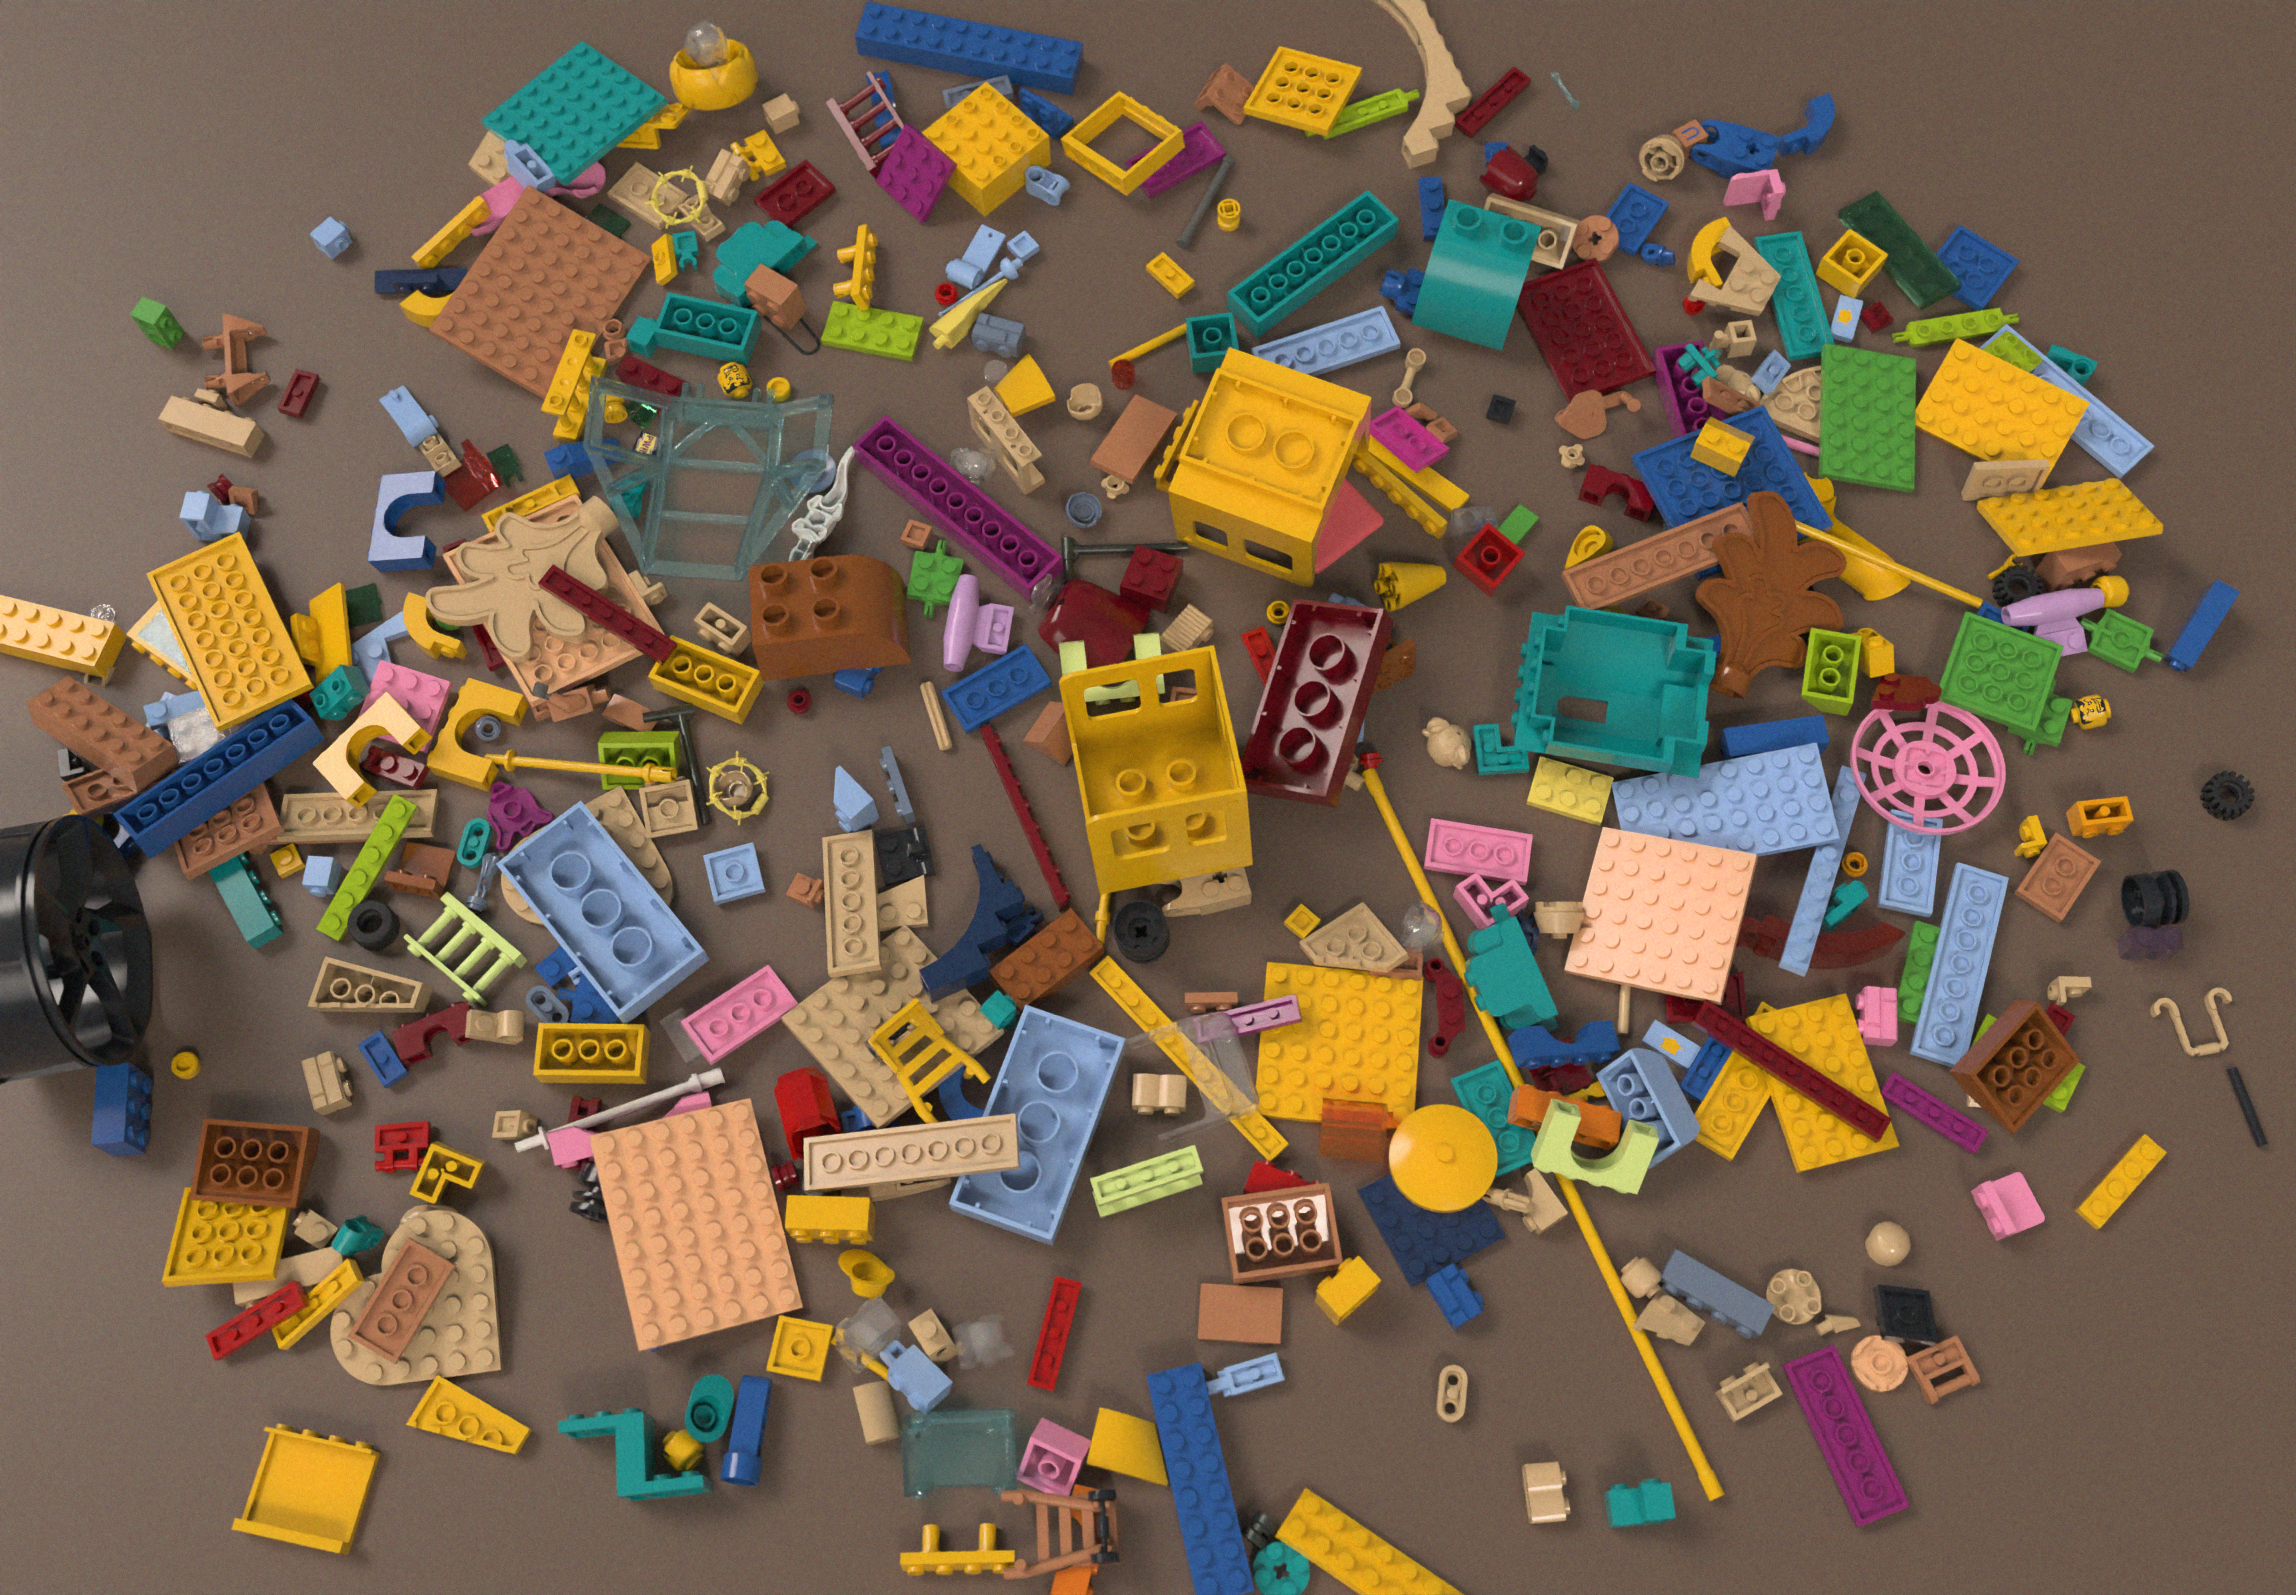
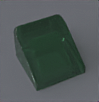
M638 393L626 408L630 420L644 429L648 427L658 413L656 407L641 393Z

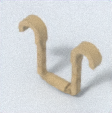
M2214 988L2204 998L2206 1009L2211 1016L2213 1026L2220 1041L2219 1044L2214 1042L2192 1048L2181 1021L2178 1007L2171 999H2158L2150 1008L2153 1018L2161 1013L2160 1006L2168 1009L2184 1053L2191 1057L2194 1055L2202 1056L2218 1053L2220 1050L2224 1051L2229 1044L2214 1001V995L2222 999L2223 1003L2229 1004L2232 1001V996L2226 989Z

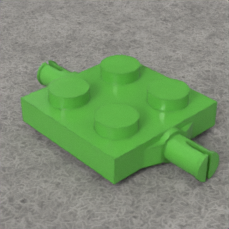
M942 540L937 541L936 553L915 551L907 590L908 599L919 600L925 604L923 617L927 618L928 615L929 619L933 618L935 606L950 604L964 563V559L945 555L948 543L944 540L943 545Z
M2109 608L2105 610L2098 623L2092 622L2085 617L2079 623L2084 629L2092 632L2091 641L2086 652L2126 671L2134 673L2144 657L2157 663L2163 657V654L2150 648V639L2154 629Z
M2055 679L2052 680L2035 733L2030 735L2011 727L2007 729V732L2019 735L2026 740L2022 753L2026 755L2028 752L2027 756L2034 754L2036 743L2047 744L2056 748L2060 743L2073 701L2053 694L2057 683Z

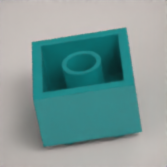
M1232 312L1186 318V339L1192 374L1216 371L1217 368L1221 367L1229 347L1239 350Z

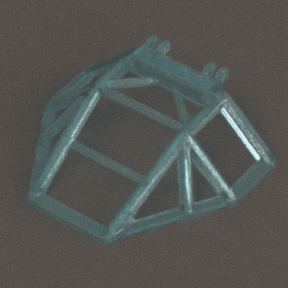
M591 375L583 447L589 456L608 501L612 505L616 518L628 539L642 573L645 575L742 582L749 573V566L756 564L827 468L834 395L830 393L828 395L819 394L814 397L775 404V389H769L767 392V402L760 403V388H754L752 402L705 399V385L698 384L696 398H690V383L684 382L681 397L617 382L605 377ZM607 394L661 408L656 456L601 442ZM817 411L812 459L780 464L784 419ZM675 424L698 426L672 448ZM711 428L733 429L761 464L678 458L677 456ZM746 430L768 431L766 454ZM604 458L641 468L614 480ZM670 466L763 474L750 517L663 510ZM803 476L791 492L784 479ZM653 479L644 533L641 536L621 493ZM774 491L782 505L761 532ZM661 519L746 526L734 566L655 560Z

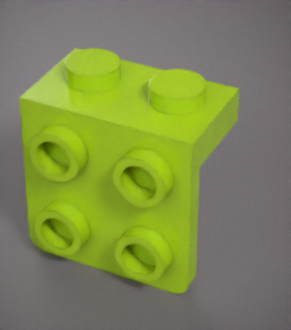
M2005 331L1982 349L2028 373L2033 371L2043 361L2034 350L2010 331Z

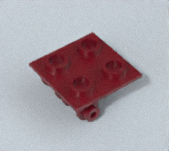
M1570 1036L1558 1040L1563 1043H1573ZM1566 1063L1552 1068L1550 1065H1542L1536 1069H1528L1537 1089L1545 1092L1555 1091L1565 1095L1593 1083L1584 1064L1575 1066L1573 1063Z

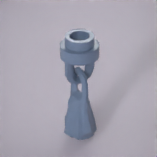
M494 852L487 853L482 858V869L477 882V890L474 896H468L466 901L467 908L471 912L481 914L487 908L488 902L484 900L486 892L490 888L494 875L499 870L496 863L501 860L498 854ZM483 878L487 880L486 885L482 884Z

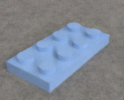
M1891 809L1889 812L1897 818L1913 824V815ZM1924 818V827L1942 828L1943 819ZM1888 821L1877 907L1928 918L1932 915L1941 835L1915 833Z

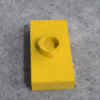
M666 233L651 245L656 282L662 286L678 275L673 238Z

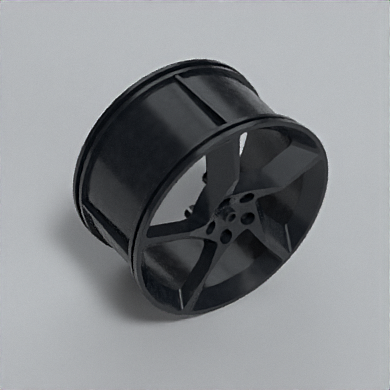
M65 815L48 821L0 829V1084L89 1067L116 1066L126 1062L136 1053L145 1036L153 997V962L148 925L139 891L127 862L109 834L95 821L83 815Z

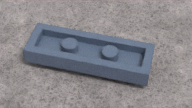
M1008 75L942 90L947 111H950L985 82H988L1007 100L1014 98Z
M891 746L881 748L883 758H880L879 762L883 773H889L890 780L886 782L890 794H896L898 802H895L894 805L898 817L904 816L906 824L916 821Z

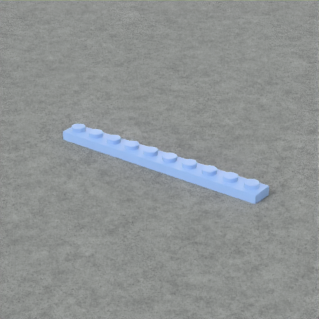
M1843 765L1839 770L1831 796V804L1840 842L1815 847L1778 966L1803 977L1807 973L1861 795L1852 776L1851 768ZM1858 771L1864 784L1867 774Z

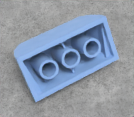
M1633 1048L1596 1074L1614 1111L1622 1113L1621 1125L1624 1131L1629 1119L1655 1126L1659 1142L1648 1169L1697 1137L1700 1125L1663 1056L1652 1050Z

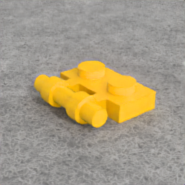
M765 130L745 138L746 147H741L738 142H734L730 146L733 150V155L743 158L751 166L749 168V177L752 181H756L759 178L758 172L763 171L767 177L786 168L784 159ZM753 156L756 161L752 162L748 158Z

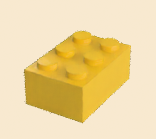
M788 1195L785 1229L798 1243H812V1239H823V1243L839 1244V1240H850L851 1244L865 1245L867 1241H874L876 1208L869 1197Z

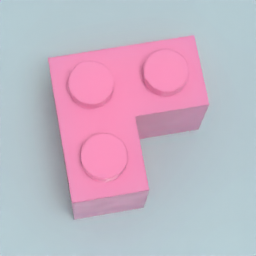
M1477 872L1456 885L1453 893L1455 900L1478 929H1484L1495 924L1489 908L1504 902L1510 917H1513L1521 909H1525L1529 897L1514 878L1492 892Z

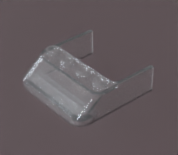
M1219 1011L1188 1017L1125 1040L1128 1047L1132 1050L1177 1033L1181 1036L1206 1109V1116L1200 1121L1157 1135L1163 1145L1251 1114L1259 1107L1260 1098L1234 1023L1225 1012Z

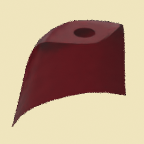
M1074 579L1067 582L1050 603L1037 630L1041 638L1059 655V643L1084 640L1087 669L1122 663L1134 645L1133 635L1142 632L1151 609L1089 581ZM1061 599H1065L1063 605H1058ZM1056 601L1055 605H1054V606L1052 607V609L1049 611V609H1050V607L1052 606V604Z

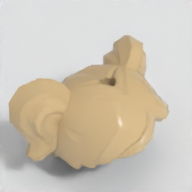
M1726 364L1715 369L1719 382L1756 402L1760 401V390L1750 380V375L1743 371L1735 370L1731 365Z
M1436 717L1429 720L1427 729L1422 730V734L1428 737V754L1440 766L1447 767L1453 765L1457 769H1462V765L1467 764L1470 758L1471 739L1460 726L1451 725L1443 718Z

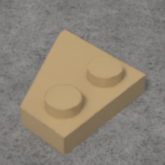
M1659 1289L1632 1328L1637 1331H1641L1642 1328L1656 1332L1657 1337L1673 1339L1677 1343L1689 1346L1706 1322L1666 1291Z

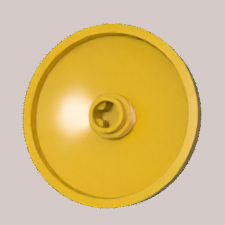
M1447 1104L1425 1106L1408 1115L1394 1132L1388 1154L1391 1176L1400 1192L1418 1207L1437 1213L1461 1211L1479 1201L1488 1191L1494 1180L1498 1162L1494 1139L1484 1123L1469 1111Z

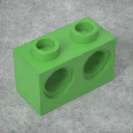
M142 296L130 313L132 319L149 341L172 350L185 332L167 306Z

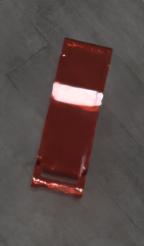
M1771 915L1765 916L1762 922L1744 916L1736 947L1742 945L1753 950V953L1757 956L1769 957L1780 961L1791 924ZM1880 922L1875 928L1856 933L1830 934L1819 932L1808 968L1838 969L1871 962L1890 953L1906 932L1884 922Z

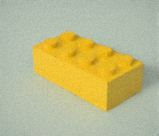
M671 635L670 639L677 643V648L663 666L658 662L653 666L648 675L653 688L742 725L765 684L760 671Z
M539 1023L533 1075L541 1083L646 1084L651 1033L644 1024Z

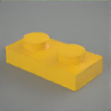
M1164 252L1146 265V271L1177 299L1195 286V281Z

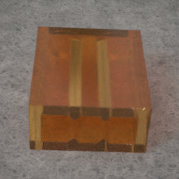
M1323 1098L1319 1156L1384 1162V1154L1388 1155L1390 1149V1138H1386L1387 1128H1392L1393 1112H1388V1105L1386 1103Z

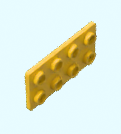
M682 103L668 104L616 147L659 149L662 145L658 128L675 129L692 109Z
M340 582L309 601L310 617L299 613L290 616L292 642L302 663L315 666L316 687L339 665L353 666L345 585Z

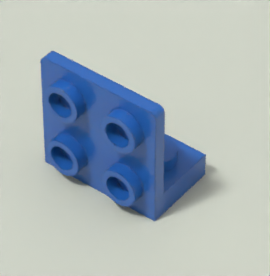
M1024 87L1019 90L1021 112L1054 140L1057 141L1073 124V117L1040 95L1036 96Z

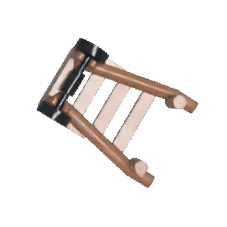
M1025 1489L1001 1491L1002 1502H1014V1504L1020 1507L1026 1506L1027 1502L1036 1503L1038 1563L1030 1565L1026 1560H1016L1015 1567L1004 1568L1005 1580L1025 1579L1073 1565V1567L1120 1564L1123 1561L1121 1510L1116 1490L1089 1491L1088 1494L1070 1496ZM1048 1505L1059 1507L1061 1556L1051 1559ZM1071 1509L1082 1510L1083 1549L1073 1552ZM1094 1512L1100 1513V1516H1098V1538H1101L1102 1544L1095 1545Z

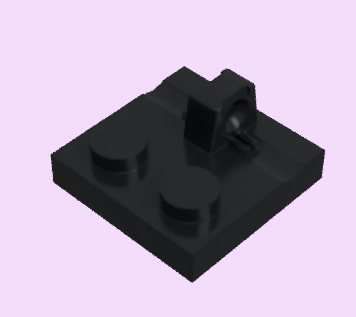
M925 825L875 837L886 887L905 883L922 875L925 878L936 875Z
M1880 1284L1873 1289L1877 1310L1875 1319L1876 1325L1880 1329L1881 1340L1923 1346H1935L1938 1343L1929 1291Z

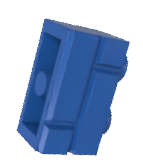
M1454 1263L1432 1275L1424 1283L1453 1331L1480 1316L1484 1311L1482 1308L1484 1305L1482 1297L1476 1290L1474 1292L1471 1291L1467 1284L1469 1282L1468 1275L1462 1267L1457 1268Z

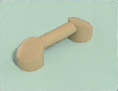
M1414 348L1408 352L1405 359V368L1407 370L1402 385L1396 389L1392 397V402L1401 408H1406L1410 405L1413 398L1410 388L1415 373L1421 370L1425 363L1426 355L1421 349Z

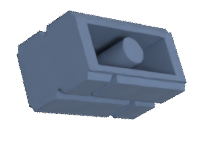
M979 313L971 335L973 346L982 352L990 350L998 352L1000 356L1005 358L1010 356L1017 358L1026 338L1025 324Z

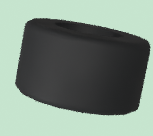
M368 900L360 903L352 910L348 917L347 927L349 934L361 947L378 951L387 948L395 941L399 934L400 923L397 915L387 904L377 900ZM377 917L382 918V925L377 931L373 933L365 932V927L370 920Z

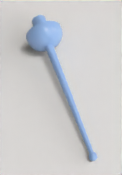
M1005 257L1000 263L1001 272L943 312H939L938 316L942 317L943 314L1003 276L1011 280L1018 278L1016 270L1023 266L1022 261L1016 258L1010 262Z

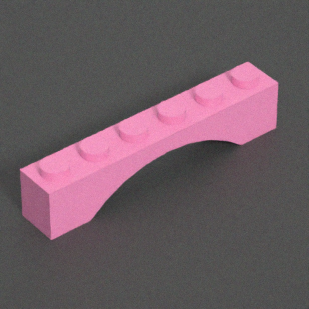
M708 1091L682 1097L663 1118L712 1107ZM576 1125L548 1132L547 1135L555 1166L561 1164L562 1169L578 1165L577 1160L587 1157L589 1161H594L589 1137L600 1133L588 1131Z

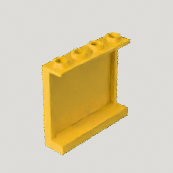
M277 1423L276 1428L265 1426L264 1431L270 1432L242 1519L235 1518L231 1529L349 1555L380 1453L372 1450V1444L356 1441L355 1446L345 1444L346 1439L330 1435L329 1439L325 1440L320 1439V1433L303 1429L302 1434L292 1432L294 1427Z

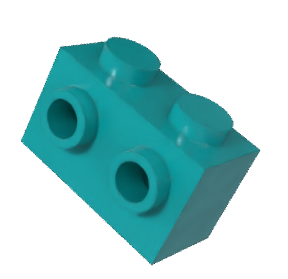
M339 665L309 695L320 718L340 721L347 716L349 711L361 703L363 698L371 691L359 667Z

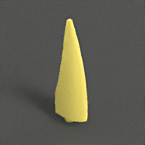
M1007 279L998 281L975 293L936 321L929 328L930 332L937 338L933 342V346L938 350L943 345L952 349L969 332L979 313L983 312L1005 286Z

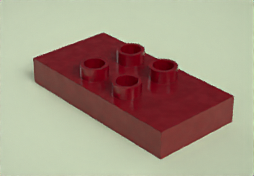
M1293 599L1241 761L1247 793L1337 808L1394 625V621L1384 609Z

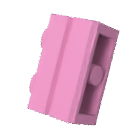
M1873 986L1864 987L1855 998V1009L1860 1010V1019H1857L1856 1023L1863 1043L1867 1045L1892 1046L1898 1040L1897 989Z

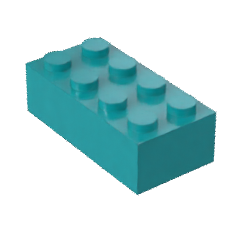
M668 292L653 332L659 347L728 362H737V364L748 366L762 325L758 311Z

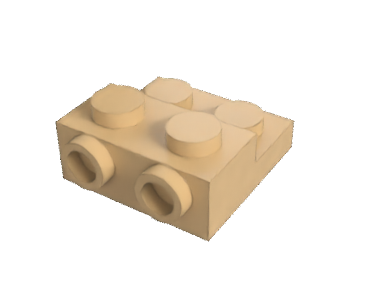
M680 776L675 779V783L661 784L659 781H654L653 783H645L644 788H639L647 839L699 830L695 808V794L693 783L690 779L686 780L685 776Z

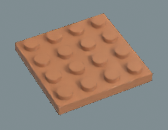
M263 781L250 792L244 794L228 807L190 831L183 838L174 842L173 845L184 876L191 880L285 831L267 784Z

